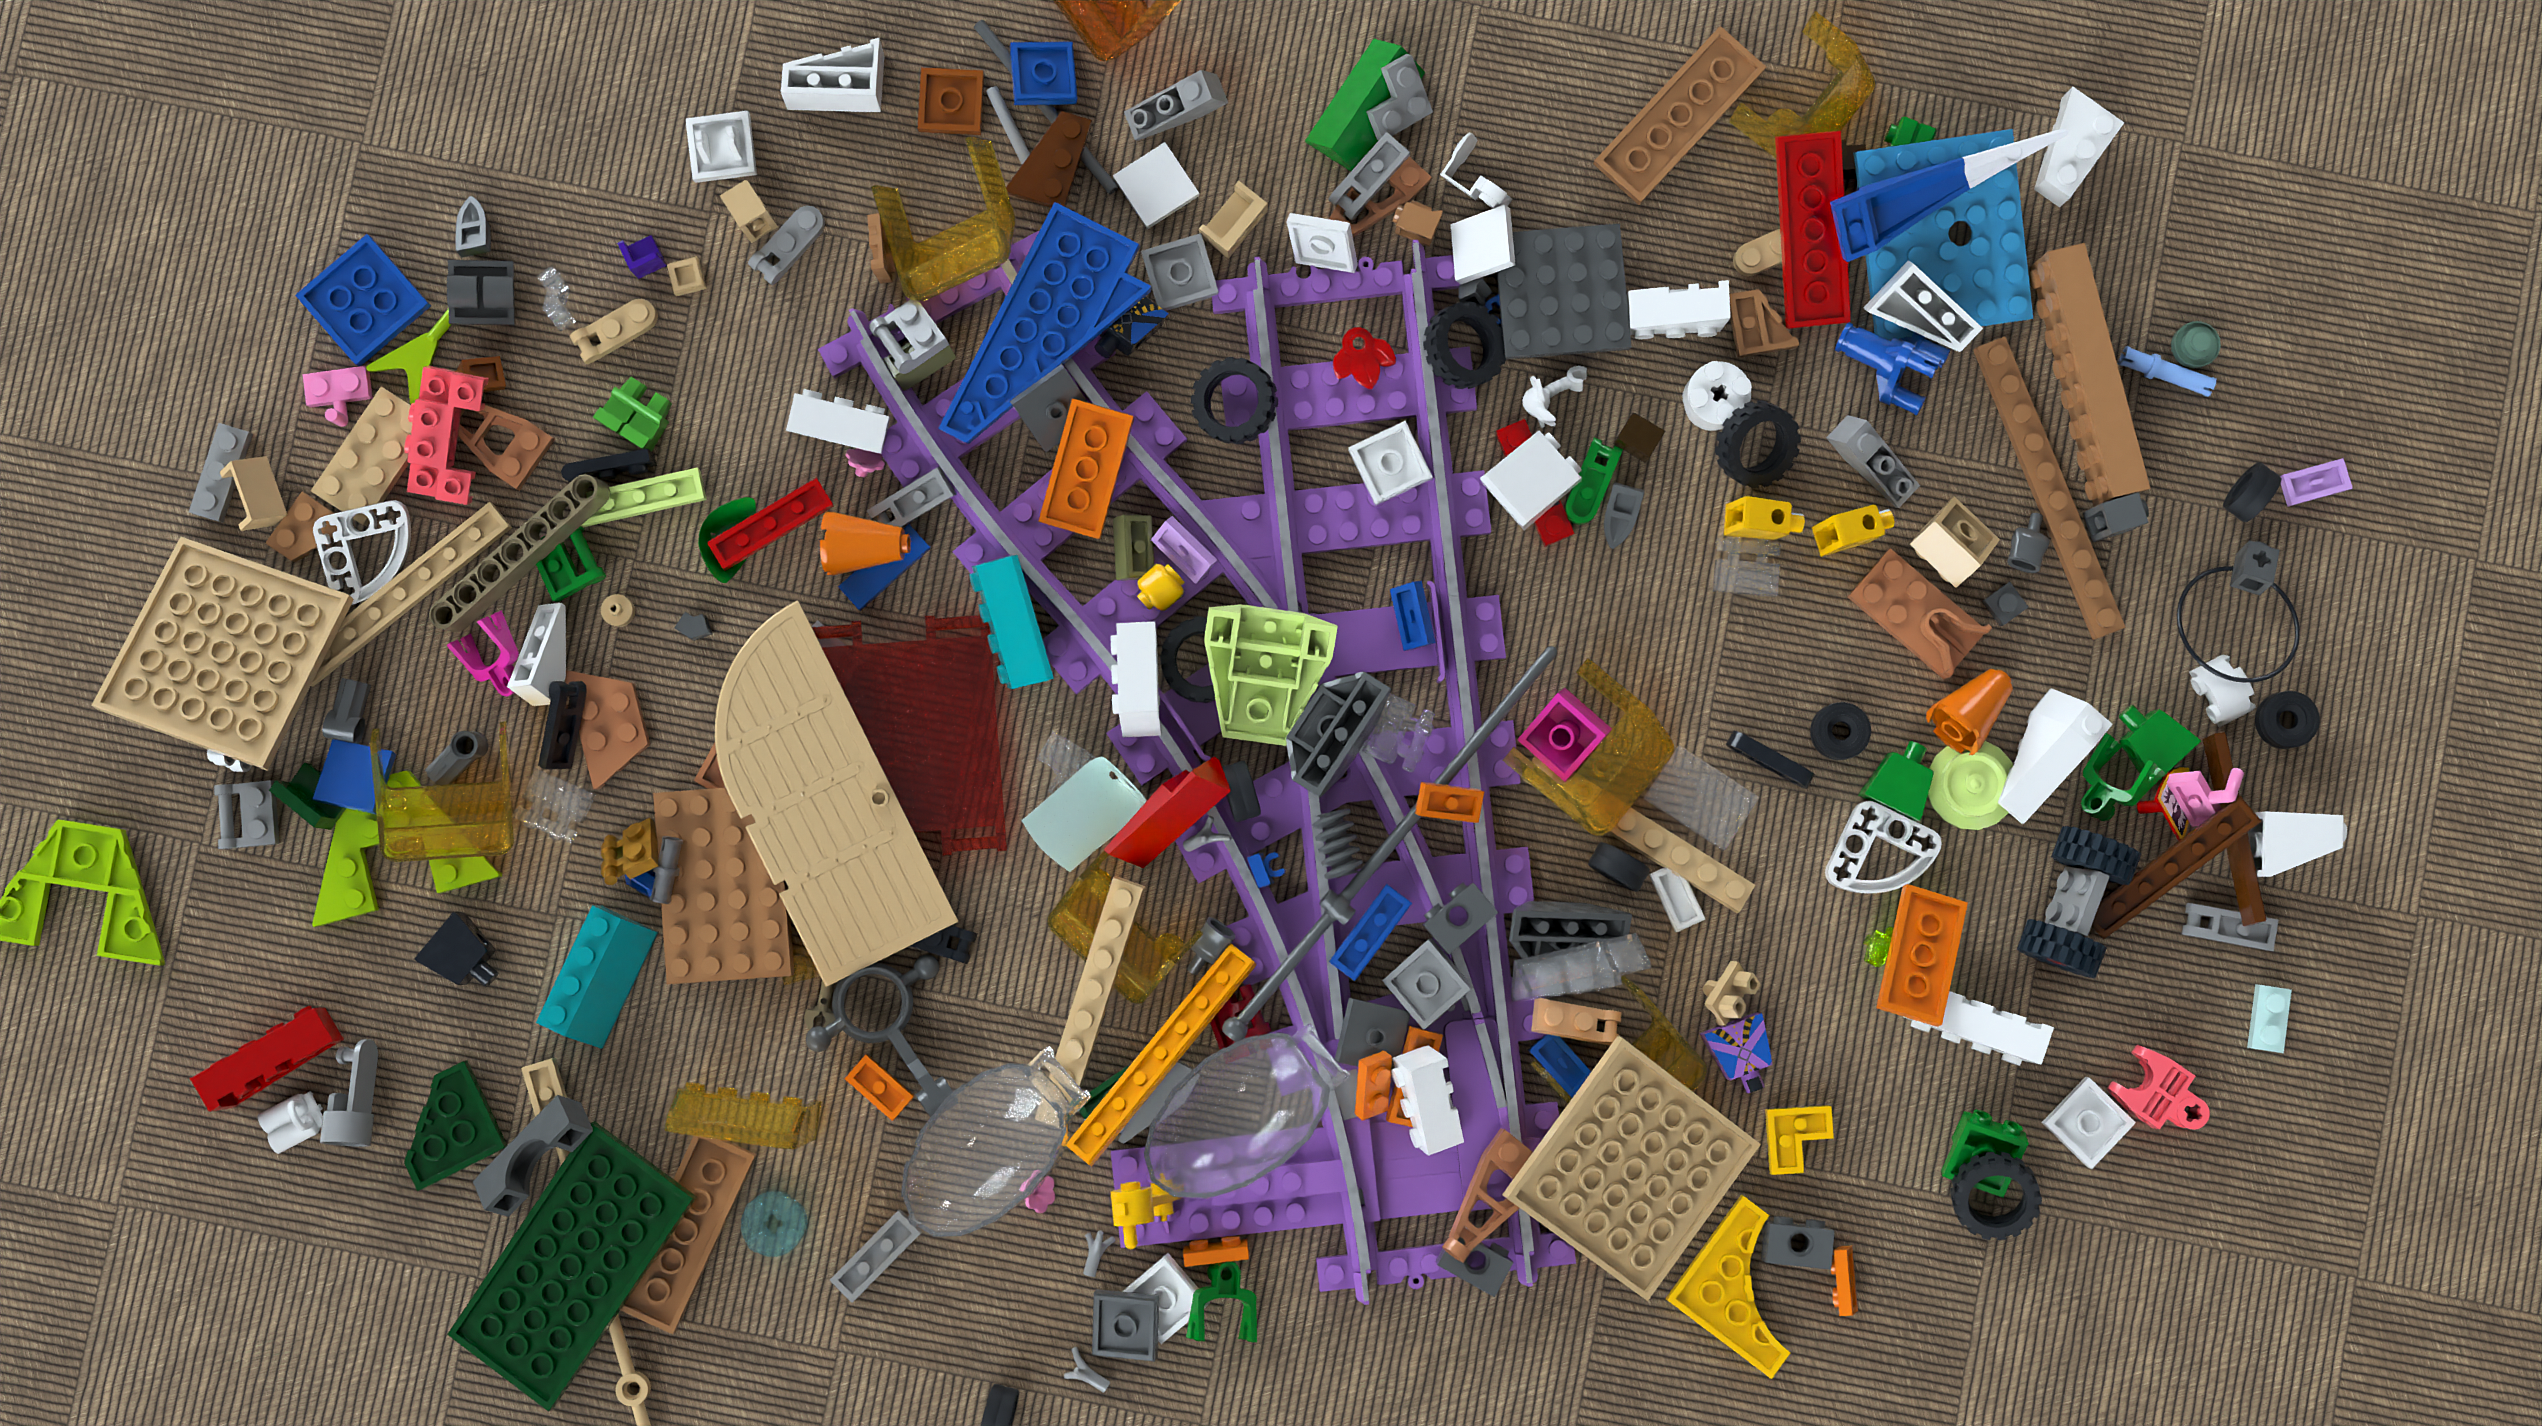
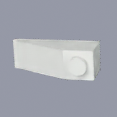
M562 603L538 605L507 686L532 706L550 705L549 685L553 681H564L566 678V606Z

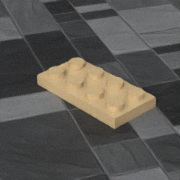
M381 386L311 489V492L342 512L384 502L409 465L407 462L408 454L405 453L404 446L407 435H411L412 422H409L408 419L411 405ZM372 509L374 514H376L377 509ZM358 513L353 517L354 520L366 527L370 523L369 518L365 514Z

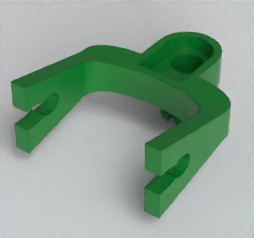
M2105 733L2083 769L2084 778L2092 786L2083 796L2081 806L2087 814L2093 818H2099L2100 821H2108L2114 816L2115 807L2113 805L2116 802L2123 806L2136 805L2165 774L2154 762L2148 760L2130 790H2120L2104 782L2100 777L2099 770L2122 747L2108 733Z
M1234 1262L1210 1264L1207 1269V1275L1211 1280V1286L1201 1287L1193 1293L1186 1338L1205 1341L1204 1306L1207 1302L1218 1298H1235L1244 1305L1238 1339L1257 1342V1297L1252 1291L1240 1288L1241 1271L1239 1266Z

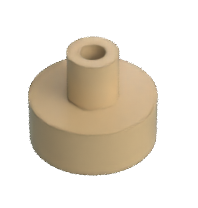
M614 594L603 601L601 615L608 624L615 627H623L633 620L635 606L629 598L620 594Z

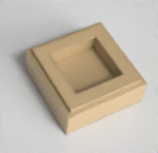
M697 256L667 264L673 292L676 296L707 289L700 259Z

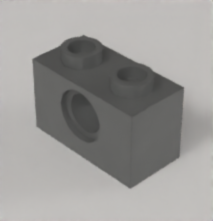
M2139 492L2101 503L2083 512L2092 542L2123 534L2149 523L2147 519L2149 516L2148 506L2145 500L2140 498Z
M1462 882L1448 894L1452 900L1443 907L1437 903L1424 914L1427 921L1422 925L1448 955L1499 913L1474 883L1466 886ZM1457 906L1462 907L1467 914L1466 921L1460 926L1454 925L1449 919L1450 911Z
M1774 1216L1773 1221H1766L1764 1223L1761 1260L1771 1264L1831 1270L1834 1230L1825 1227L1826 1222L1821 1220L1806 1219V1225L1793 1223V1218ZM1802 1233L1805 1238L1803 1247L1793 1250L1790 1244L1792 1237L1795 1234Z
M1459 1237L1458 1241L1464 1245L1465 1241ZM1480 1242L1471 1251H1481L1484 1253V1262L1479 1267L1468 1265L1467 1258L1464 1263L1458 1261L1442 1248L1436 1259L1438 1266L1493 1297L1496 1296L1513 1265L1511 1258L1507 1257L1509 1251L1492 1242L1490 1247Z

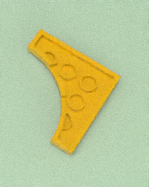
M1741 1195L1665 1299L1772 1379L1790 1355V1352L1776 1340L1764 1321H1762L1754 1302L1750 1275L1751 1255L1757 1237L1769 1215Z

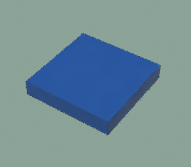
M1073 42L1010 43L1014 105L1077 104Z
M332 739L313 800L319 803L377 814L396 754L389 750Z

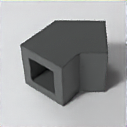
M1478 278L1459 286V301L1463 302V304L1475 302L1478 307L1481 305L1485 306V299L1492 291L1483 278Z
M684 612L674 627L693 641L713 635L708 618L704 614L693 617L689 613Z

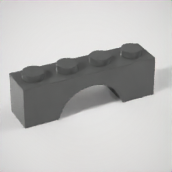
M556 1095L476 1177L473 1183L484 1210L509 1217L530 1196L531 1175L542 1155L554 1147L573 1152L593 1131V1128L581 1102Z

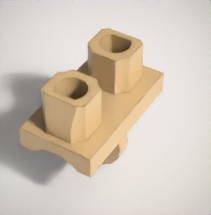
M1730 961L1718 981L1708 980L1703 986V992L1708 997L1705 1001V1006L1715 1015L1717 1025L1726 1026L1730 1018L1741 1019L1746 1011V1004L1742 998L1745 994H1756L1760 987V982L1754 973L1744 971L1737 961Z

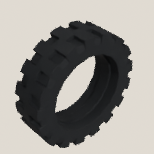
M1458 302L1439 311V314L1434 315L1429 322L1431 324L1426 327L1424 333L1427 337L1423 341L1424 350H1427L1428 356H1426L1428 364H1432L1434 368L1432 370L1437 377L1441 376L1443 378L1442 382L1449 386L1453 384L1457 389L1467 387L1471 389L1491 381L1492 377L1501 372L1500 366L1505 364L1506 361L1503 328L1497 324L1499 320L1494 314L1490 315L1486 307L1482 305L1478 307L1475 302H1466L1464 304L1463 302ZM1454 321H1462L1470 325L1479 335L1483 346V358L1476 370L1466 369L1459 365L1452 357L1448 347V332Z
M1226 357L1223 361H1214L1209 369L1205 368L1200 373L1201 378L1199 381L1196 380L1193 385L1195 391L1194 395H1191V404L1194 405V410H1192L1194 418L1198 420V425L1203 431L1224 443L1244 444L1245 441L1251 442L1258 438L1257 435L1260 433L1264 434L1269 429L1267 425L1270 420L1274 421L1276 413L1274 410L1275 407H1278L1275 383L1271 381L1270 375L1265 370L1247 359ZM1232 375H1242L1248 377L1255 384L1258 390V405L1255 413L1247 422L1239 426L1228 427L1220 424L1214 418L1211 411V397L1214 389L1223 379Z
M1759 400L1757 403L1751 401L1745 403V407L1742 409L1739 407L1732 412L1733 416L1730 419L1726 418L1723 422L1724 428L1717 435L1716 440L1719 443L1718 446H1715V453L1719 456L1717 460L1719 467L1724 469L1723 472L1743 486L1759 488V485L1768 487L1772 485V481L1782 479L1784 477L1783 473L1786 470L1789 471L1794 465L1792 461L1799 454L1800 449L1797 446L1798 443H1801V435L1797 432L1799 429L1798 423L1792 420L1793 416L1790 413L1766 401ZM1772 421L1776 429V441L1772 452L1766 460L1757 466L1744 468L1740 460V448L1744 437L1757 424Z
M1203 617L1185 620L1176 628H1173L1163 643L1160 656L1162 672L1168 685L1179 696L1196 703L1215 701L1213 685L1201 687L1189 683L1178 671L1176 658L1178 650L1185 640L1193 635L1205 634L1207 618Z
M1986 1152V1156H1973L1970 1158L1971 1162L1968 1164L1964 1162L1959 1167L1958 1175L1955 1174L1952 1179L1953 1188L1950 1189L1953 1208L1961 1225H1966L1970 1233L1974 1235L1978 1233L1983 1239L1991 1240V1237H1997V1240H2006V1236L2013 1235V1237L2022 1234L2021 1230L2024 1228L2028 1230L2033 1225V1218L2039 1216V1204H2042L2040 1189L2032 1169L2029 1166L2026 1167L2024 1161L2016 1157L2014 1159L2005 1152H2001V1155L1994 1152ZM1996 1175L2010 1177L2021 1185L2023 1190L2022 1200L2014 1210L2005 1215H1982L1969 1204L1970 1191L1976 1183L1986 1177Z

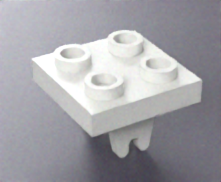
M748 111L686 118L692 179L695 183L757 175L751 119Z

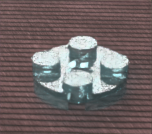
M768 1191L758 1195L746 1205L741 1218V1232L750 1250L768 1257L782 1256L790 1252L800 1243L807 1229V1215L804 1207L795 1198L791 1197L790 1194L783 1191ZM770 1215H775L776 1220H782V1226L777 1228L776 1233L772 1232L771 1228L766 1227V1222L770 1220Z

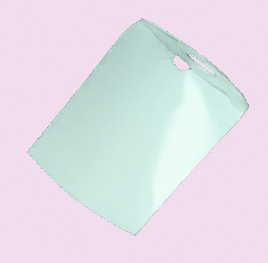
M1101 756L1085 764L1028 814L1022 822L1037 845L1060 866L1071 872L1094 851L1117 834L1145 804L1147 799L1110 761ZM1111 771L1114 772L1118 779L1110 778L1109 773Z

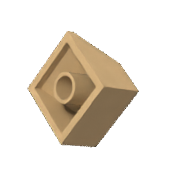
M1954 496L1923 527L1910 545L1915 549L1920 558L1927 560L1938 571L1942 579L1950 582L1957 588L1983 564L2000 539Z

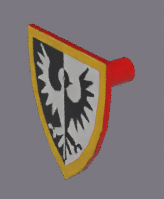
M2184 767L2172 769L2163 777L2155 795V800L2139 801L2137 803L2139 814L2162 812L2178 841L2186 835L2189 821L2167 785V780L2170 774L2190 772L2189 768Z

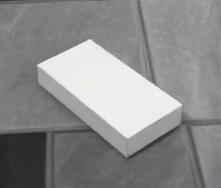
M1661 868L1650 873L1649 876L1674 931L1679 932L1705 920L1689 882L1671 873L1672 871L1668 868Z

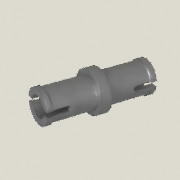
M662 837L658 867L653 868V872L656 873L650 900H653V902L671 903L675 876H679L680 871L677 864L683 840L679 838Z

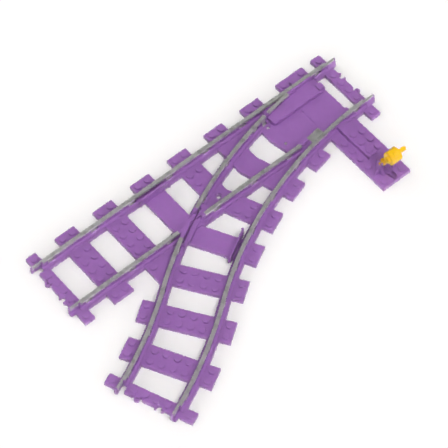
M1039 231L1011 246H1008L1002 236L994 234V232L991 233V240L1002 258V261L999 262L1001 267L995 270L991 260L987 258L970 267L966 277L961 268L954 267L948 274L952 282L951 285L942 282L919 294L916 298L934 323L937 324L1001 289L1006 296ZM1413 240L1414 269H1411V274L1404 275L1402 261L1380 263L1376 270H1373V260L1369 257H1362L1358 262V271L1355 270V273L1333 269H1318L1311 265L1310 276L1302 279L1297 276L1296 267H1292L1288 273L1268 275L1266 263L1259 257H1254V262L1250 263L1247 267L1248 277L1215 280L1219 293L1212 296L1213 313L1223 314L1245 311L1250 361L1260 366L1270 375V379L1275 383L1277 389L1275 394L1278 398V407H1275L1274 410L1276 413L1274 421L1270 420L1267 425L1269 429L1264 434L1260 433L1258 435L1265 494L1202 501L1165 461L1168 456L1187 442V438L1146 391L1122 411L1091 371L1109 359L1099 355L1094 348L1100 340V336H1097L1063 365L1088 403L1092 402L1098 406L1135 416L1111 504L1141 480L1182 526L1217 559L1203 579L1195 584L1155 546L1153 548L1154 565L1161 564L1165 567L1169 564L1185 582L1182 585L1184 590L1182 597L1165 611H1160L1155 606L1149 610L1137 597L1141 592L1137 585L1138 580L1117 581L1115 579L1082 606L1042 563L1046 557L1075 534V532L1038 522L1052 470L999 512L960 461V458L1020 419L1021 417L1015 408H1011L970 444H966L939 430L938 428L963 379L922 405L912 388L906 391L902 390L890 370L887 369L886 364H884L883 358L890 355L880 338L875 337L869 330V324L873 320L869 321L864 312L860 310L850 309L851 316L848 317L847 323L851 331L818 349L831 375L835 379L861 364L864 366L878 392L898 422L887 430L881 455L903 487L908 486L935 468L941 467L956 493L951 499L976 530L972 536L952 551L970 573H974L972 566L1010 555H1018L1028 592L1059 625L1043 639L1048 660L1076 695L1100 675L1115 694H1118V684H1112L1111 665H1117V654L1112 655L1111 635H1117L1116 623L1155 622L1157 629L1222 574L1227 577L1250 606L1305 613L1338 626L1333 658L1324 671L1317 689L1323 683L1336 680V677L1355 675L1363 671L1368 674L1438 666L1439 677L1436 682L1441 683L1445 678L1451 727L1369 735L1348 767L1347 776L1344 779H1339L1320 798L1292 780L1290 762H1287L1253 781L1261 815L1236 822L1233 818L1227 796H1225L1175 840L1198 884L1227 869L1249 917L1232 923L1227 927L1235 934V939L1231 944L1257 964L1243 981L1244 985L1249 983L1253 985L1271 977L1324 914L1325 909L1319 905L1323 896L1331 889L1337 895L1340 894L1357 874L1342 876L1338 879H1325L1324 874L1332 870V867H1325L1321 864L1329 855L1319 854L1318 851L1326 842L1316 841L1315 836L1323 832L1322 829H1315L1312 826L1313 823L1320 819L1317 815L1331 812L1345 803L1371 800L1388 835H1390L1410 811L1404 796L1419 795L1421 782L1433 783L1482 725L1475 662L1506 658L1499 595L1467 598L1460 537L1491 534L1487 490L1480 480L1485 475V472L1482 470L1453 474L1446 414L1477 410L1475 387L1468 389V387L1457 389L1453 384L1449 386L1442 382L1443 378L1441 376L1437 377L1432 371L1434 369L1432 364H1428L1426 356H1428L1427 350H1424L1423 341L1427 337L1424 335L1425 329L1430 326L1431 323L1429 321L1435 315L1432 291L1457 289L1461 285L1455 281L1453 255L1425 258L1424 247L1418 240ZM909 295L905 296L907 301L913 298ZM1402 295L1408 353L1396 354V364L1393 366H1380L1379 379L1372 389H1367L1360 385L1352 374L1348 377L1337 379L1333 370V361L1281 367L1275 308ZM890 304L888 311L878 317L884 318L895 310L894 306ZM899 327L890 331L899 344L907 340ZM1470 347L1450 349L1452 357L1459 365L1468 370H1473ZM1232 375L1221 381L1225 424L1228 427L1239 426L1247 422L1255 413L1258 405V390L1255 384L1248 377ZM1416 418L1419 449L1433 479L1376 506L1365 483L1295 491L1288 431ZM1430 541L1434 583L1432 581H1427L1426 583L1431 602H1427L1436 643L1404 651L1394 606L1316 615L1315 613H1308L1302 554ZM1209 663L1185 680L1201 687L1213 685ZM1158 687L1160 695L1159 719L1161 736L1123 737L1121 724L1106 734L1142 786L1167 769H1169L1173 777L1186 769L1191 772L1201 765L1193 751L1196 750L1200 758L1207 762L1211 758L1204 755L1200 746L1221 733L1216 701L1196 703L1179 696L1173 689L1163 694ZM1513 720L1500 722L1448 784L1484 791L1479 823L1462 821L1465 854L1432 857L1416 823L1395 848L1400 861L1383 862L1350 901V906L1356 910L1352 918L1345 925L1341 924L1338 920L1334 921L1279 986L1293 1025L1269 1032L1273 1044L1267 1046L1282 1096L1313 1087L1323 1127L1111 1150L1115 1190L1110 1193L1114 1226L1119 1228L1121 1248L1126 1247L1132 1250L1136 1246L1343 1224L1347 1254L1316 1258L1320 1292L1355 1288L1357 1300L1367 1305L1369 1304L1366 1274L1371 1273V1270H1376L1377 1284L1379 1285L1401 1283L1404 1277L1408 1276V1284L1413 1289H1419L1423 1286L1424 1279L1421 1274H1426L1430 1279L1457 1277L1436 1263V1259L1444 1244L1378 1251L1374 1222L1380 1221V1219L1459 1211L1480 1157L1500 1128L1508 1131L1533 1152L1559 1117L1557 1101L1525 1105L1518 1041L1541 1039L1546 1035L1531 1031L1534 1000L1538 998L1545 999L1543 974L1515 977L1510 975L1504 913H1513L1514 908L1528 901H1534L1528 847L1496 850L1489 787L1520 784ZM1208 816L1214 817L1211 827L1213 833L1232 836L1231 841L1211 842L1191 852H1187L1183 847V842L1201 831L1206 824ZM1301 828L1308 891L1277 904L1269 886L1258 888L1247 857L1253 856L1254 853ZM1462 882L1466 886L1474 883L1499 913L1452 953L1446 954L1452 962L1454 961L1453 964H1455L1474 988L1426 1029L1443 1035L1439 1053L1448 1060L1449 1067L1444 1068L1443 1073L1446 1083L1451 1081L1454 1092L1450 1093L1453 1107L1456 1106L1458 1109L1464 1143L1428 1156L1420 1148H1415L1409 1133V1130L1413 1129V1127L1388 1122L1386 1120L1387 1111L1366 1120H1361L1355 1115L1358 1067L1334 1061L1348 1000L1351 998L1349 979L1346 974L1332 965L1329 960L1386 884L1412 902V905L1397 924L1403 925L1426 922L1427 919L1424 917V914L1437 903L1443 907L1452 900L1448 894ZM1454 907L1449 913L1450 921L1456 926L1462 925L1467 919L1466 911L1462 907ZM1393 993L1367 1001L1406 1010ZM1411 1015L1409 1018L1401 1055L1403 1053L1409 1026L1421 1028V1026L1416 1022V1020ZM1392 1074L1390 1080L1389 1103L1391 1100L1395 1084ZM1500 1169L1495 1170L1487 1184L1488 1195L1497 1202L1503 1201L1506 1197L1502 1194L1513 1179ZM1478 1200L1472 1211L1492 1208L1482 1200ZM1521 1208L1507 1219L1509 1237L1491 1238L1481 1241L1489 1247L1494 1242L1509 1251L1507 1257L1513 1261L1509 1271L1517 1270L1518 1281L1527 1287L1533 1286V1283L1537 1281V1268L1576 1264L1574 1247L1553 1232L1540 1233L1539 1222ZM1481 1251L1471 1252L1467 1258V1264L1471 1267L1482 1265L1485 1259L1484 1253ZM1418 1278V1282L1414 1283L1413 1279Z

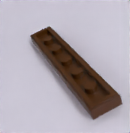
M2225 732L2212 734L2203 739L2214 791L2225 790L2230 772L2234 768L2227 735ZM2219 803V805H2220L2221 808H2223L2225 805L2228 804V803ZM2247 832L2226 848L2243 926L2255 925L2267 920Z
M2240 795L2237 796L2235 801L2229 802L2136 872L2130 885L2120 884L2104 896L2100 901L2092 927L2104 940L2262 821Z

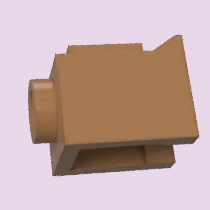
M1414 200L1411 203L1406 201L1404 206L1399 204L1392 222L1397 224L1395 234L1410 240H1418L1420 244L1430 247L1443 211L1432 212L1431 207Z

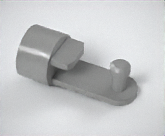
M362 1039L356 1044L355 1049L340 1047L336 1052L335 1057L339 1064L352 1062L349 1095L342 1093H332L329 1095L327 1111L323 1113L320 1143L353 1147L371 1146L374 1114H371L378 1062V1048L373 1040Z

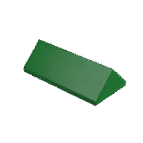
M1373 39L1305 142L1351 172L1379 141L1375 136L1366 111L1391 98L1381 68L1408 54L1401 45ZM1414 60L1418 73L1422 80V78L1425 75V71Z

